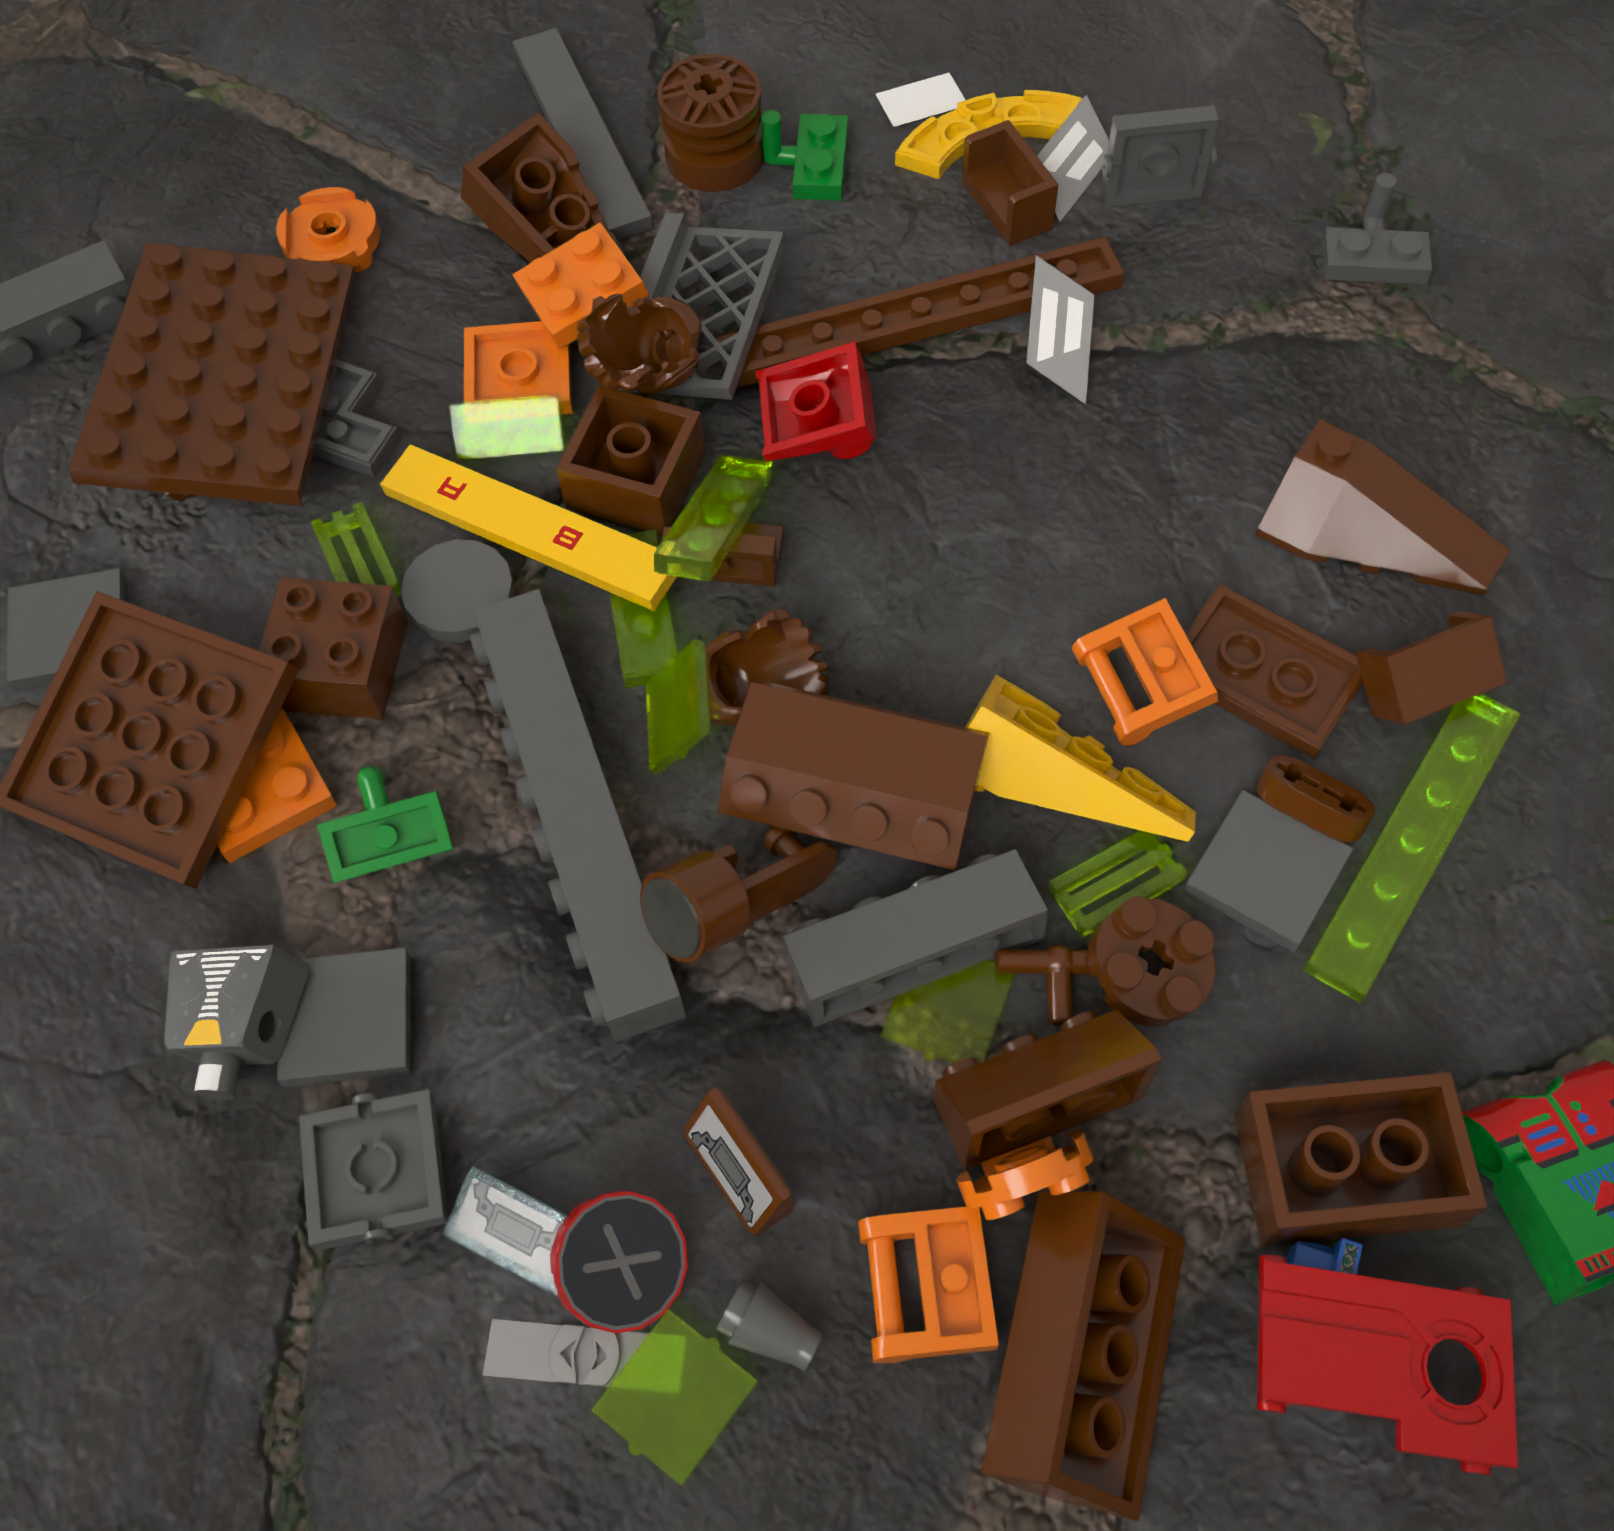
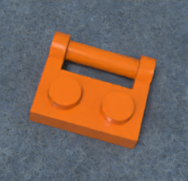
M1166 598L1082 636L1072 646V651L1081 666H1087L1116 722L1113 726V731L1122 746L1137 744L1147 738L1152 731L1218 702L1217 690ZM1121 646L1152 703L1137 711L1107 656L1110 651Z
M956 1207L878 1215L858 1221L860 1243L867 1245L877 1330V1337L871 1339L874 1363H896L914 1358L997 1350L999 1343L979 1207ZM914 1239L925 1331L904 1332L894 1242L898 1240Z

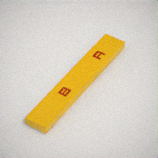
M411 444L380 483L386 496L652 611L656 610L683 569L680 557Z

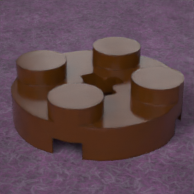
M1132 897L1106 916L1094 929L1087 950L1088 968L1092 978L1097 975L1100 985L1107 993L1102 998L1113 1011L1118 1010L1127 1020L1139 1025L1149 1027L1167 1025L1174 1020L1183 1019L1208 998L1213 988L1216 972L1215 958L1212 952L1215 946V939L1212 931L1206 924L1193 920L1189 914L1179 907L1158 899ZM1150 949L1157 953L1163 962L1164 968L1157 971L1155 975L1147 972L1148 962L1139 957V951L1147 952Z

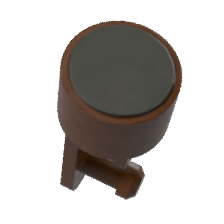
M771 826L765 833L764 847L772 855L779 854L783 860L742 880L735 871L739 859L737 851L729 844L713 852L707 850L698 851L649 874L644 879L640 890V906L643 919L654 941L668 956L679 962H693L741 937L749 924L814 891L833 871L838 861V851L827 841H820L806 847L795 837V831Z

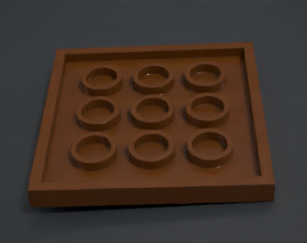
M96 591L0 785V807L196 889L299 669L282 659Z

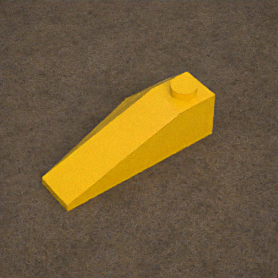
M997 674L995 675L966 725V728L989 733L977 791L983 792L986 789L999 797L1189 842L1195 833L1196 811L1139 770L1125 767L1122 771H1119L1112 766L1113 760L1104 751L1105 746L1090 735L1085 736V738L1072 737L1057 725L1058 720L1062 716L1060 713Z

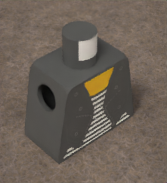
M275 945L171 951L164 1044L167 1051L199 1064L194 1088L196 1095L211 1099H233L240 1065L274 1064L281 1057L308 977L310 964Z

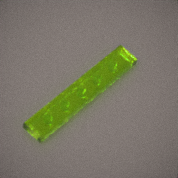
M1483 694L1476 695L1453 706L1304 967V972L1361 1003L1521 713Z

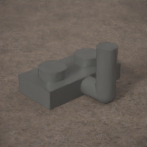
M1381 173L1376 177L1363 215V229L1325 228L1321 241L1323 280L1427 285L1432 272L1429 232L1385 230L1384 217L1397 183L1395 176L1389 173Z

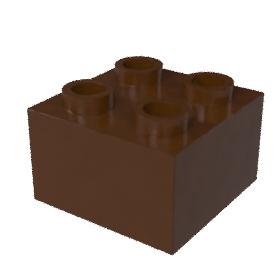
M280 577L259 651L287 661L299 669L281 709L291 712L384 719L408 625L392 586Z

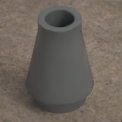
M744 1279L740 1281L715 1329L730 1338L727 1345L792 1364L802 1371H805L824 1334L805 1321L764 1283L760 1281L756 1287Z

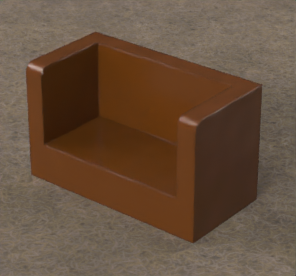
M1007 120L968 135L964 142L962 183L1006 243L1012 246L1052 230L1059 184L1012 123Z
M1458 611L1448 615L1447 619L1450 629L1392 652L1369 647L1357 651L1356 657L1371 715L1405 725L1506 684L1507 680L1492 616Z

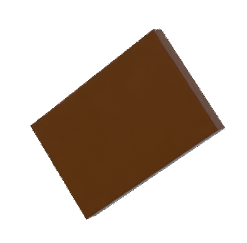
M1222 584L1217 586L1185 632L1217 690L1218 702L1214 703L1215 705L1313 759H1316L1363 685L1356 655Z

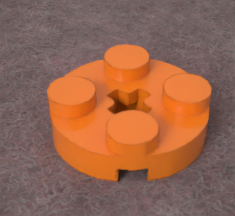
M326 187L312 190L298 197L301 205L290 214L287 207L280 214L276 225V234L286 258L353 265L354 272L364 271L372 264V253L377 248L380 240V226L372 204L367 200L366 203L358 200L354 191L341 187ZM326 228H336L335 232L324 235L326 233Z
M1080 1130L1067 1132L1071 1143L1068 1146L1055 1149L1051 1136L991 1157L981 1162L985 1176L973 1183L967 1171L960 1174L956 1181L966 1207H981L986 1220H993L1022 1209L1025 1206L1022 1196L1046 1187L1049 1188L1051 1195H1059L1087 1184L1090 1178L1085 1167L1094 1161V1157L1084 1132Z

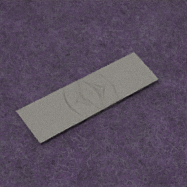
M492 1319L483 1375L680 1394L686 1337L630 1331L614 1334L592 1327L586 1328L585 1326Z

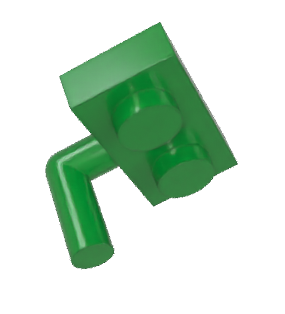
M774 110L763 112L761 114V132L764 161L769 165L794 166L793 199L842 201L848 138V115L800 114L797 146L782 145L780 114Z
M379 766L362 768L357 775V782L366 811L317 824L333 883L454 849V843L439 792L434 791L390 804L385 789L389 780L387 771Z

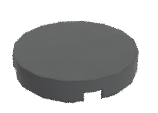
M454 539L436 544L415 558L404 574L401 595L407 615L416 627L418 626L426 631L429 637L438 641L462 643L470 640V634L479 632L473 609L514 597L515 586L507 561L495 548L477 540Z

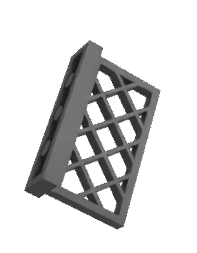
M665 212L640 275L649 294L645 299H653L655 297L679 299L690 305L695 312L718 300L725 309L701 321L702 329L699 341L704 339L710 349L699 355V365L694 373L681 385L666 389L658 394L733 399L787 244L784 232L688 227L684 213ZM698 246L719 247L721 249L701 262H698L695 258ZM753 249L767 250L765 256L749 265L741 258V256ZM732 262L738 271L716 283L709 275ZM701 279L707 288L684 300L680 295L682 289ZM749 282L754 288L753 293L733 304L727 297V294ZM735 321L740 327L739 332L719 343L712 333ZM720 360L726 367L722 380L702 379L697 375V373ZM637 390L628 391V393H632L639 396L642 395V393L638 392Z

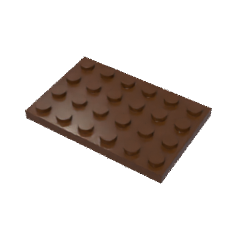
M146 242L68 467L73 483L300 506L355 284L354 266L326 261H310L272 255L265 256Z

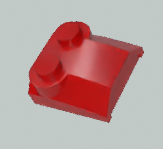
M855 341L755 371L760 389L765 447L762 449V454L766 461L803 456L827 450L836 458L851 459L863 454L873 444L876 436V425L871 386L862 354Z

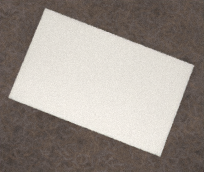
M950 73L875 94L893 127L957 109V103L965 101Z

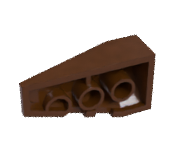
M539 112L463 166L461 199L495 235L529 262L546 255L573 239L577 234L590 229L598 223L603 225L623 253L614 233L609 232L599 212V202L593 189L589 190L579 170L580 163L573 148Z
M1319 419L1295 455L1255 534L1306 560L1325 563L1327 557L1359 563L1358 570L1377 574L1380 568L1409 573L1419 583L1483 596L1510 552L1509 548L1372 443Z

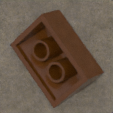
M1118 1010L1097 1017L1095 1011H1087L1065 1021L1060 1026L1061 1031L1040 1040L1036 1034L1019 1037L1006 1044L1001 1049V1055L979 1063L976 1057L966 1058L953 1063L942 1071L943 1077L936 1080L933 1100L965 1171L980 1165L981 1162L1029 1142L1053 1136L1142 1100L1162 1060L1157 1048Z

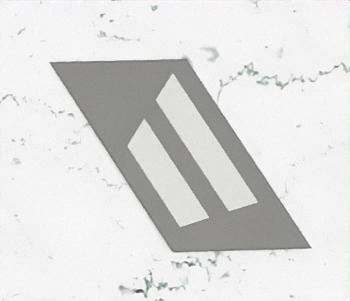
M1085 95L1037 155L1059 184L1055 214L1059 222H1061L1096 177L1102 166L1105 165L1104 155L1107 154L1109 139L1087 95Z
M1036 255L1026 363L1086 404L1094 294Z

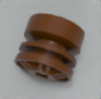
M705 54L695 55L677 62L665 72L657 87L666 165L675 180L690 189L705 192L728 191L750 181L760 171L764 161L761 132V88L759 77L753 69L735 57Z

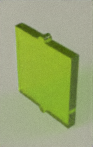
M694 639L675 657L669 656L667 664L646 682L649 772L660 774L678 758L685 759L687 751L710 733L704 641Z
M985 960L897 995L881 1032V1037L923 1052L924 1058L927 1061H933L937 1057L955 1063L966 1058L976 1057L979 1063H981L986 1058L1015 974H998L994 968V963Z
M668 1309L591 1411L630 1443L629 1452L633 1456L645 1455L682 1486L758 1381L719 1350L720 1344L716 1338L706 1340Z

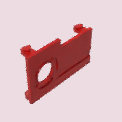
M1261 1255L1259 1257L1257 1410L1286 1414L1287 1406L1299 1405L1396 1420V1451L1460 1461L1462 1472L1487 1476L1491 1475V1468H1518L1511 1300L1485 1296L1484 1290L1479 1288L1457 1287L1454 1291L1288 1264V1259L1282 1256ZM1452 1339L1462 1343L1474 1354L1479 1363L1482 1376L1480 1391L1475 1399L1466 1405L1458 1406L1447 1402L1435 1391L1429 1380L1427 1370L1428 1356L1434 1345L1442 1340Z

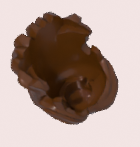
M613 294L606 299L602 296L593 299L591 314L579 320L576 329L579 331L577 334L579 351L586 358L584 359L586 372L594 376L600 384L611 390L621 388L624 392L637 390L646 395H656L666 389L681 385L697 369L699 353L696 348L702 325L699 316L690 305L679 299L655 297L653 299H637L633 302L634 307L627 308L621 294Z
M775 608L770 610L759 621L754 622L746 632H743V630L725 631L704 647L696 657L694 671L698 678L695 682L693 698L698 711L711 723L736 727L753 679L827 695L829 692V684L827 683L829 677L822 673L827 669L826 661L812 659L822 651L821 644L812 642L813 630L809 626L804 627L805 621L802 618L792 617L787 611Z

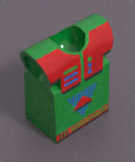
M1603 1060L1554 1078L1544 1094L1505 1096L1462 1112L1477 1169L1493 1181V1192L1554 1306L1614 1284L1613 1063Z

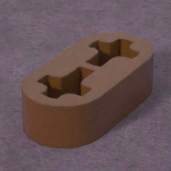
M1277 755L1271 757L1256 784L1258 795L1266 803L1338 841L1348 843L1358 841L1362 838L1375 815V807L1366 795L1309 764L1290 756Z

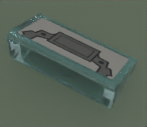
M472 1166L463 1182L443 1235L558 1297L557 1289L554 1285V1277L551 1274L550 1253L557 1230L567 1218V1215Z

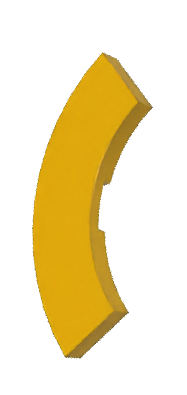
M1024 90L1023 96L996 98L995 93H990L957 103V109L937 119L932 116L915 128L895 152V166L940 179L951 164L964 155V142L968 135L1007 120L1012 123L1022 138L1050 140L1083 98L1052 91Z

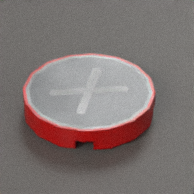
M626 1190L600 1194L575 1206L559 1226L550 1253L551 1274L554 1277L556 1293L563 1307L583 1324L614 1334L641 1330L662 1317L680 1294L688 1268L686 1239L675 1216L656 1199Z

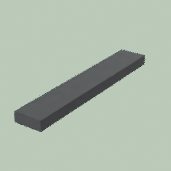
M557 28L512 41L515 55L548 123L573 148L580 163L579 170L588 189H593L599 202V212L609 232L614 233L616 239L620 240L653 229L651 214Z

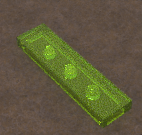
M720 455L654 552V572L711 581L771 482L773 462Z

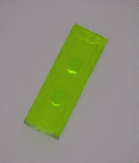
M656 530L626 534L659 548ZM610 593L625 689L682 679L667 593L655 611Z

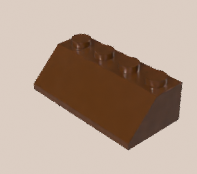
M753 679L726 756L717 813L956 870L966 843L989 733Z
M1039 1191L1020 1286L1016 1297V1306L1005 1359L1002 1365V1374L990 1432L987 1438L982 1474L1026 1492L1139 1522L1185 1238L1104 1192H1066L1059 1195H1051L1050 1191Z

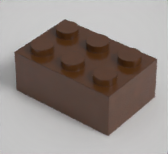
M1451 1072L1252 1091L1247 1094L1234 1114L1261 1247L1294 1244L1296 1241L1316 1242L1463 1227L1488 1208Z

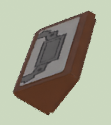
M717 1086L708 1091L687 1122L684 1129L685 1138L748 1232L753 1236H758L793 1212V1193L721 1088L718 1089Z

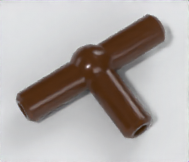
M1057 944L1046 949H998L994 955V968L998 974L1046 975L1049 1023L1054 1026H1061L1065 1021L1074 1017L1071 975H1091L1087 963V950H1070L1064 945Z

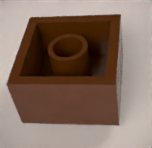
M598 385L556 467L566 509L663 535L664 526H672L706 453L701 413L696 410L617 389L611 390L605 386Z

